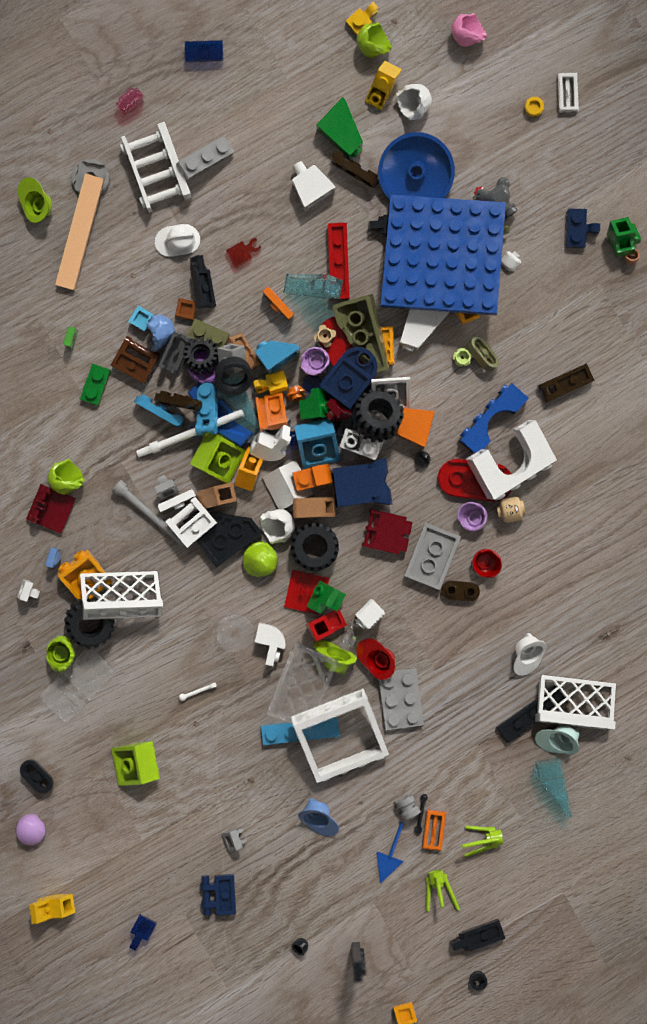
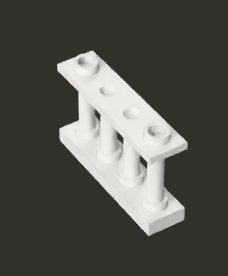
M165 122L157 124L159 130L156 131V134L131 143L127 142L125 136L121 137L123 141L120 144L124 155L128 154L143 196L140 197L143 209L147 208L149 213L153 212L150 204L179 194V196L183 195L185 200L192 198L186 179L176 165L179 160ZM157 141H164L166 148L162 149V152L134 161L131 153L132 150ZM165 158L166 160L170 159L172 166L168 170L142 179L140 178L137 168ZM171 176L173 178L177 177L179 184H176V187L147 197L144 186Z

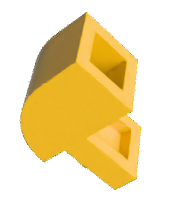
M73 894L46 896L29 904L32 924H38L50 918H64L74 914Z

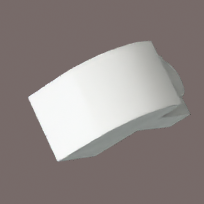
M283 425L275 435L266 431L261 432L260 430L251 441L249 454L265 461L282 459L286 455V449L291 440V436H289L290 427Z
M259 623L255 642L269 645L265 665L273 666L274 662L278 663L280 651H277V647L285 649V637L277 627Z

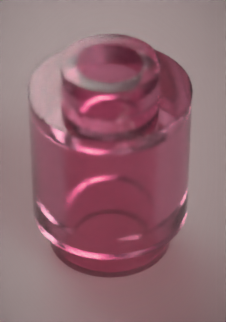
M130 87L118 98L115 104L124 115L131 114L144 102L142 100L144 95L137 87L135 89Z

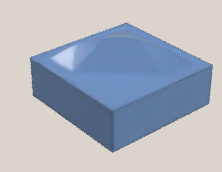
M50 548L45 564L47 567L56 568V564L61 559V549Z

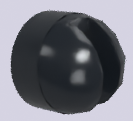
M425 451L419 452L415 457V462L420 467L427 466L431 460L430 455ZM420 455L427 460L426 463L419 457Z
M298 938L292 944L293 951L300 956H303L309 947L308 941L304 938Z

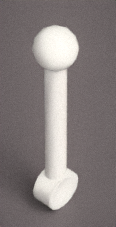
M216 682L190 693L180 694L179 700L185 701L190 696L217 686Z

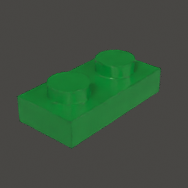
M92 363L80 400L99 406L111 370Z

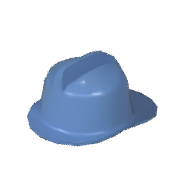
M313 798L309 799L305 809L298 814V818L320 835L333 836L339 831L338 824L330 817L329 807L325 803L318 802Z

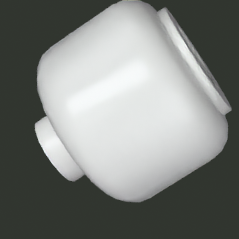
M507 251L501 258V265L508 271L514 272L521 264L520 255L515 251L513 253Z

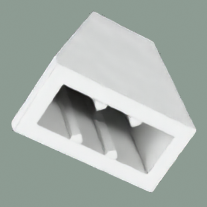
M410 309L399 345H402V349L413 352L414 349L418 350L447 317L449 312Z

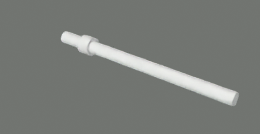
M242 409L218 418L217 427L244 417ZM195 428L160 442L154 441L149 446L137 450V455L140 458L150 453L155 454L165 447L196 436Z

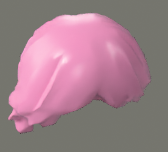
M474 13L471 15H459L451 25V33L460 46L468 47L475 43H481L482 40L487 38V34L483 31V27Z

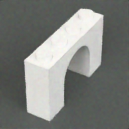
M527 420L513 429L524 452L523 463L515 473L506 475L501 472L489 450L481 449L466 459L487 499L500 500L507 491L519 488L521 486L520 483L535 478L537 472L552 467V463L557 460L536 420Z

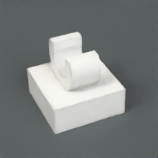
M23 579L17 598L27 602L29 596L38 598L40 591L32 588L33 583L31 581Z

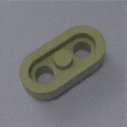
M474 336L468 341L467 347L469 352L483 369L493 371L498 367V357L481 337Z

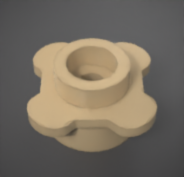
M320 325L318 333L314 335V341L324 344V347H330L332 339L336 337V331L326 328V325Z

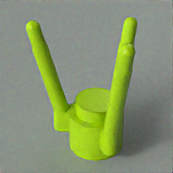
M465 826V829L485 831L488 833L485 834V840L462 844V848L487 844V846L464 854V857L473 856L503 845L501 830H495V827Z
M443 870L428 872L429 877H426V911L429 912L431 885L433 888H437L440 907L444 908L441 891L444 883L456 910L459 911L460 908L448 882L447 874H444Z

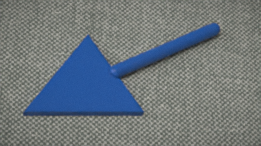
M403 822L399 825L389 855L377 851L380 884L404 862L392 857L404 825Z

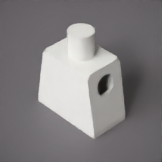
M300 161L292 167L297 174L292 179V184L305 211L335 192L333 183L315 165L307 169L303 162Z

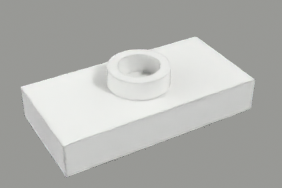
M191 489L159 504L158 508L162 513L173 507L175 510L186 506L184 502L197 497L196 493Z

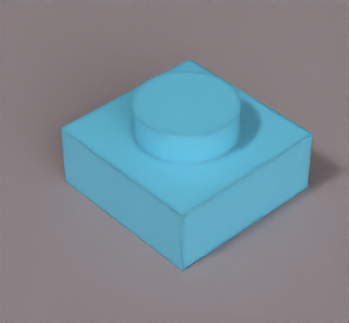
M138 305L128 322L146 332L148 320L154 314Z

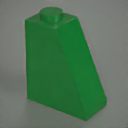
M342 97L316 124V130L341 151L348 160H351L352 157H358L363 151V141L347 102Z

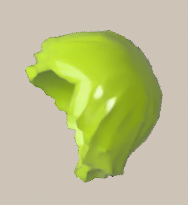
M379 22L376 24H365L357 35L356 42L358 48L366 57L373 58L385 55L392 49L388 36H386Z
M70 459L54 463L47 477L52 490L63 495L80 488L85 481L81 470Z
M258 541L252 543L244 552L243 568L251 576L263 577L270 575L278 566L279 560L276 551L267 542Z
M57 636L46 646V659L50 668L60 673L66 671L75 658L72 641L67 636Z

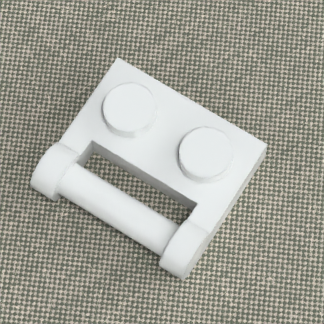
M196 497L192 498L191 503L172 519L169 518L165 521L187 548L217 524ZM197 508L200 512L179 529L176 524Z

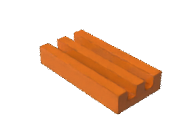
M427 809L422 843L423 849L442 851L446 811ZM434 815L430 845H427L430 817ZM438 816H441L438 846H434Z

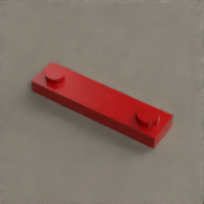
M347 222L328 223L330 299L350 300Z

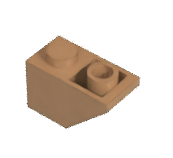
M233 482L196 491L198 500L205 509L238 502Z
M293 498L294 518L336 517L335 498Z

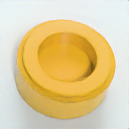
M539 97L529 98L524 106L525 113L530 117L539 116L544 109V103Z

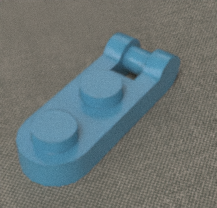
M206 382L201 384L197 390V399L202 402V408L197 411V424L195 426L196 435L198 436L204 435V433H209L210 435L217 434L218 392L213 384Z
M142 394L141 397L137 395L134 403L176 427L184 425V419L181 415H171L168 413L169 409L161 404H158V406L152 404V399Z

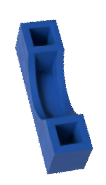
M513 383L509 386L505 384L498 392L500 396L495 401L492 398L485 406L488 410L483 415L479 413L473 420L475 424L472 428L469 429L467 427L460 434L462 439L459 442L471 453L475 454L490 443L491 440L488 436L487 427L493 415L500 412L515 414L529 399Z

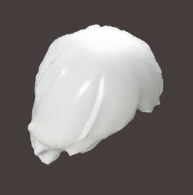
M421 84L405 85L402 90L396 93L398 106L408 120L420 119L431 106V94Z
M284 509L267 511L259 518L261 527H263L262 530L271 544L285 543L295 531L294 519Z

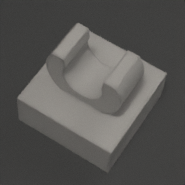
M165 475L158 477L160 485L155 486V489L161 500L179 493L172 479L168 481Z
M243 829L227 830L221 833L228 851H237L243 848L242 844L246 843L247 839L240 840L238 836L239 833L243 832Z

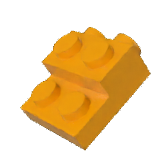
M88 549L86 551H78L74 555V560L70 563L64 562L58 568L59 572H57L58 578L77 600H82L80 574L106 573ZM112 579L104 581L107 585L113 582ZM85 580V584L91 588L97 584L93 580ZM99 586L95 591L99 593L104 588Z

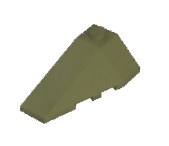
M373 294L332 305L337 324L343 330L349 343L353 347L365 348L375 356L377 361L376 373L389 370L379 315ZM366 353L359 355L363 364L368 363L369 356Z

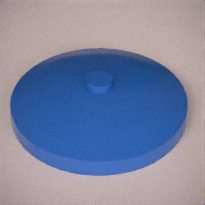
M424 132L406 133L394 139L384 150L378 166L379 182L383 192L389 199L391 195L445 198L452 187L455 176L454 160L448 147L437 137Z

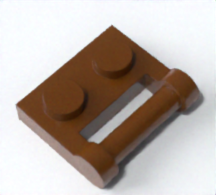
M126 336L111 366L145 384L161 354L156 351L154 353L132 341L133 338ZM129 347L150 358L149 363L147 364L127 353V348Z

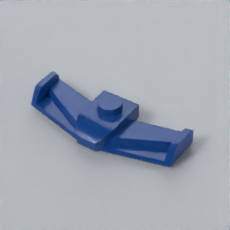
M199 383L188 392L189 396L193 399H197V390L201 385ZM223 400L218 402L217 419L234 412ZM235 421L217 427V433L240 447L246 444L255 434Z

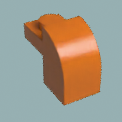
M329 464L292 472L296 491L334 483Z

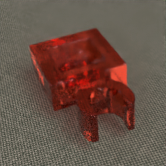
M256 238L251 239L246 246L241 241L226 250L235 268L251 260L250 253L261 250V246L257 248L252 247V244L257 241Z

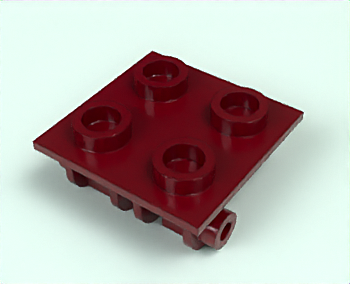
M40 484L26 519L62 534L76 498L67 494H59L52 490V488Z

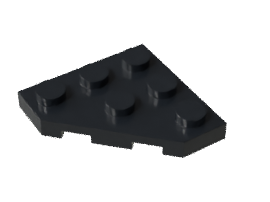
M197 510L192 515L183 520L182 522L184 523V525L188 521H190L195 515H197L200 511ZM208 512L217 524L196 541L217 568L263 533L252 518Z

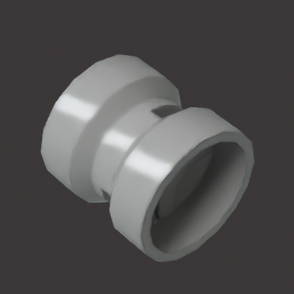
M413 794L406 795L395 802L402 811L401 816L403 820H408L421 812L414 803L415 798Z

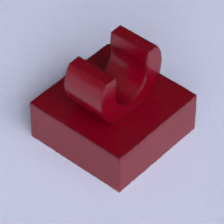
M330 399L326 404L330 409L326 417L330 421L334 419L335 422H338L341 418L349 419L352 415V412L338 400Z

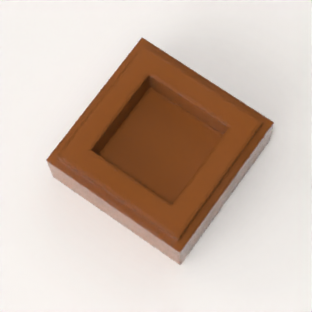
M179 298L175 317L194 321L197 309L196 301Z

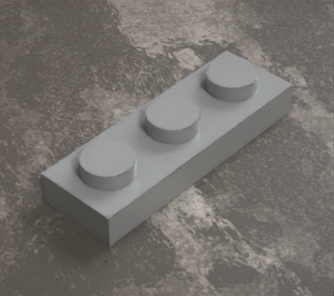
M225 136L178 161L176 165L185 179L188 180L233 155L234 150Z

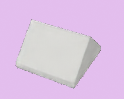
M410 377L371 379L370 386L374 392L376 389H381V392L387 390L389 391L388 394L391 395L393 393L395 399L401 401L399 406H403V409H410Z
M296 460L262 477L278 509H286L293 505V498H307L313 495L311 488L296 491L292 472L301 470Z

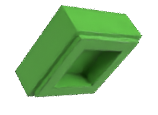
M68 327L63 342L64 346L73 349L78 334L76 328Z

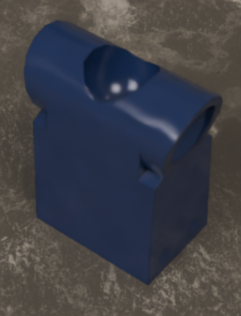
M387 457L370 464L333 468L332 478L336 508L369 503L393 505L391 489L385 482L386 476L389 473Z

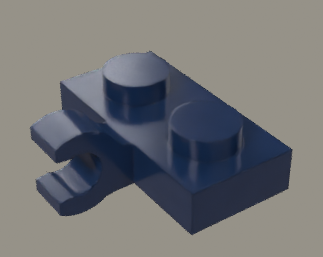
M568 208L566 248H585L586 233L599 234L600 223L587 224V209Z

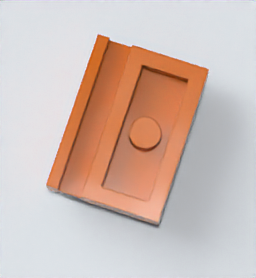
M282 392L265 395L264 398L260 399L258 397L255 398L261 432H264L266 429H279L283 425L288 426Z

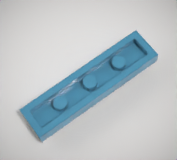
M337 717L302 729L306 740L340 737ZM293 722L261 725L263 745L300 741Z

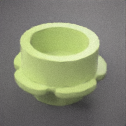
M460 348L454 353L453 359L457 366H468L471 363L472 354L469 350Z

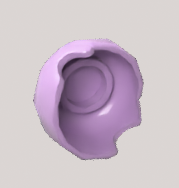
M309 348L301 356V369L308 375H322L329 367V355L322 348Z
M467 502L458 509L457 520L466 530L475 532L482 529L487 523V511L479 503Z
M26 814L16 824V836L24 845L34 846L43 840L46 833L45 824L37 815Z

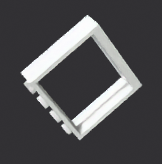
M364 689L291 717L317 783L328 781L331 777L346 774L349 770L364 767L367 763L381 760L389 755ZM364 706L379 745L318 769L302 729Z

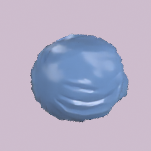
M152 315L148 320L149 323H147V327L154 337L151 350L156 352L169 343L175 331L173 322L163 315Z

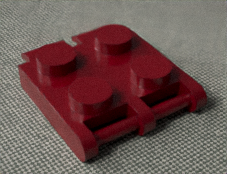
M369 509L370 518L368 526L365 527L367 530L366 536L361 546L399 554V551L406 552L409 539L403 538V534L410 535L413 522L406 521L407 517ZM374 514H376L375 521H374V526L371 527V526H372V522H373ZM370 531H372L370 544H368Z

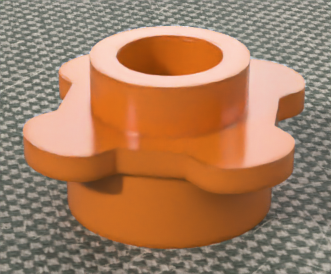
M293 386L287 390L288 401L298 402L306 397L305 389L302 386Z

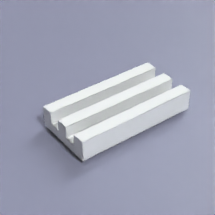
M558 73L559 113L578 112L577 73ZM562 78H565L566 107H563ZM569 78H572L573 81V107H570Z

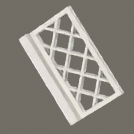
M157 571L80 574L83 620L161 617L163 602L160 596ZM131 578L135 583L130 587L123 581ZM145 578H153L154 582L149 586L143 580ZM112 579L116 583L110 587L104 581ZM85 580H93L97 584L91 588L85 584ZM138 584L146 589L142 594L134 590ZM119 585L127 590L122 595L115 591ZM99 586L107 590L103 596L95 591ZM150 592L156 596V600H148L145 596ZM111 593L118 599L116 601H108L106 597ZM129 593H131L134 596H136L137 599L135 601H129L125 597ZM92 594L98 600L96 602H87V598Z
M540 675L537 714H535V722L615 730L614 706L616 684ZM545 680H551L556 686L550 693L545 689ZM566 682L571 683L575 688L569 695L561 688ZM584 685H589L593 690L588 697L580 690ZM602 687H610V696L606 699L598 692ZM558 689L565 697L559 703L551 696ZM576 692L583 698V701L577 706L570 699ZM594 694L602 701L596 708L589 701ZM547 698L555 705L550 711L543 710V702ZM566 700L574 708L569 713H565L560 707ZM585 702L592 709L588 715H583L578 709ZM605 705L609 710L608 717H602L597 710Z

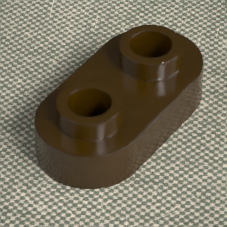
M447 581L442 585L441 593L449 600L475 601L480 595V589L473 582ZM449 587H454L455 592L453 594L448 593ZM469 588H472L474 590V593L471 596L467 594V590Z

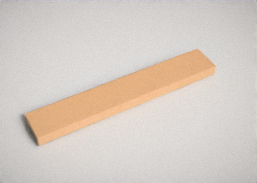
M89 174L84 176L55 284L57 286L71 290L76 288L104 184L103 178Z

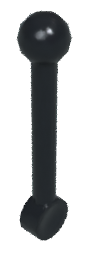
M422 794L420 797L422 800L421 812L419 813L417 826L414 828L417 834L422 832L421 822L425 801L428 800L426 794Z

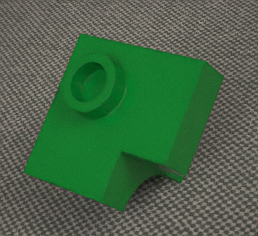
M629 217L610 221L607 237L615 256L620 257L633 254L635 252L634 245L639 244L641 241L635 224H631Z
M323 388L311 389L310 396L307 399L299 400L301 420L327 419L326 414L330 409L326 404L332 399L328 398L327 391Z
M319 581L318 585L314 588L307 607L320 614L326 609L338 611L346 594Z

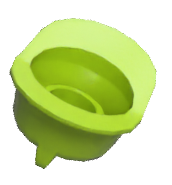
M31 177L22 179L18 185L17 194L24 213L29 221L34 223L41 222L45 217L50 216L52 200L49 195L44 193L42 186L36 179Z
M320 639L313 644L317 652L322 655L325 667L341 675H344L349 665L354 664L357 660L352 652L342 649L327 640Z

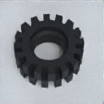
M201 337V341L194 338V343L190 340L188 342L189 346L186 345L183 351L187 369L189 368L192 373L195 370L197 375H199V372L205 375V371L211 373V368L215 370L216 365L219 363L217 346L208 338L204 341V337ZM201 351L207 352L209 355L203 361L194 359V355Z

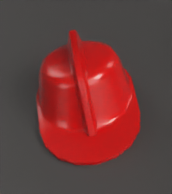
M367 638L359 642L356 653L360 662L375 678L380 680L390 678L395 671V656L393 652L375 639Z

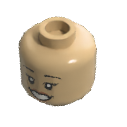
M518 497L503 498L500 500V506H496L498 518L502 517L505 523L521 521L525 515L523 500H520Z

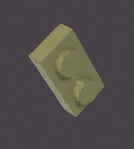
M194 319L187 336L197 338L198 341H201V337H204V341L208 338L211 342L215 343L217 348L226 345V340L229 338L230 333Z

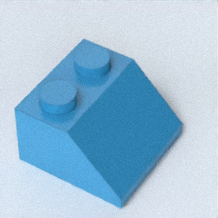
M270 340L269 342H261L256 346L257 350L255 351L258 360L268 374H271L299 355L300 347L296 344Z
M324 419L294 426L303 469L341 461L333 421Z

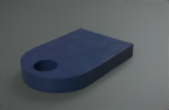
M362 347L348 349L338 359L319 386L350 409L369 385L371 379L376 375L377 361L375 356L369 350ZM362 353H366L369 356V361L366 364H361L358 361V357Z

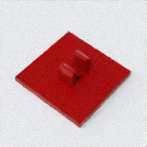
M292 570L284 607L321 615L307 607V604L319 581L328 584L330 578Z

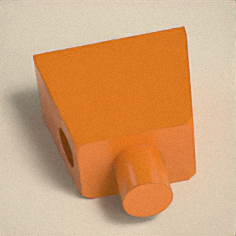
M404 408L402 412L404 417L396 436L425 448L435 411Z

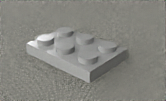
M425 523L404 576L440 590L461 536Z
M416 668L395 670L390 678L386 680L379 679L385 730L423 726Z

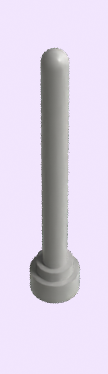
M120 480L115 485L112 492L116 496L119 495L126 498L179 545L185 546L167 523L128 491L129 488L126 487L127 484Z

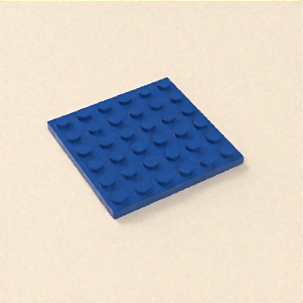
M391 195L381 307L497 316L506 202Z

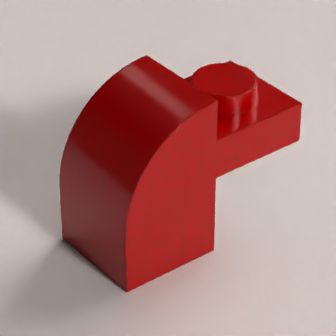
M338 609V611L333 610L308 622L306 626L315 642L347 626L340 609Z

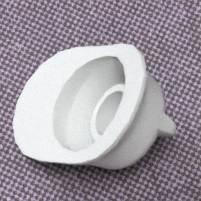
M186 224L163 228L155 237L157 251L166 257L193 253L200 244L198 231Z
M527 633L515 646L517 658L513 667L514 672L521 676L533 672L540 664L543 654L547 649V644Z

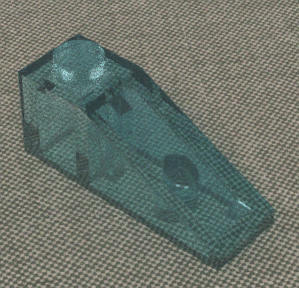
M287 274L283 293L323 299H340L343 280L328 274Z
M238 373L223 379V381L227 384H237L242 379ZM216 387L220 398L224 397V400L236 411L242 409L244 413L243 418L256 430L260 429L247 392L231 396L223 393Z
M557 757L536 761V767L533 768L535 778H539L541 784L568 818L572 817L561 759Z

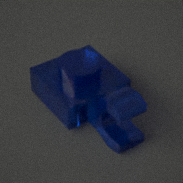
M139 914L130 932L135 937L129 948L136 951L142 939L148 941L157 922Z

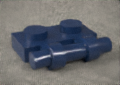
M234 874L215 875V883L209 882V875L201 876L200 890H202L203 895L201 908H203L204 915H211V908H216L217 915L236 914ZM210 890H215L216 900H210Z

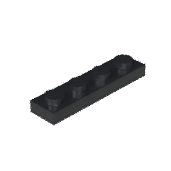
M352 942L354 983L363 982L362 976H366L364 948H360V942Z

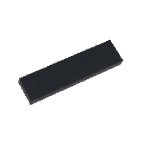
M554 685L547 691L550 693L556 686ZM559 689L551 695L557 703L565 698ZM538 697L496 726L507 743L537 723L535 722V714H537ZM549 698L543 702V710L550 711L555 707Z

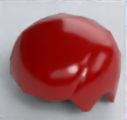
M481 549L474 554L472 566L473 570L480 577L494 578L501 571L502 561L494 550Z

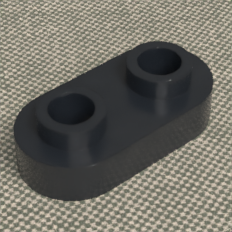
M29 759L21 764L20 774L37 792L47 793L53 788L54 780L52 776L36 760ZM28 766H33L34 771L29 772ZM42 779L47 781V786L41 784Z

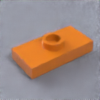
M266 287L263 290V295L271 302L269 306L275 313L280 312L288 322L294 318V313L270 287Z

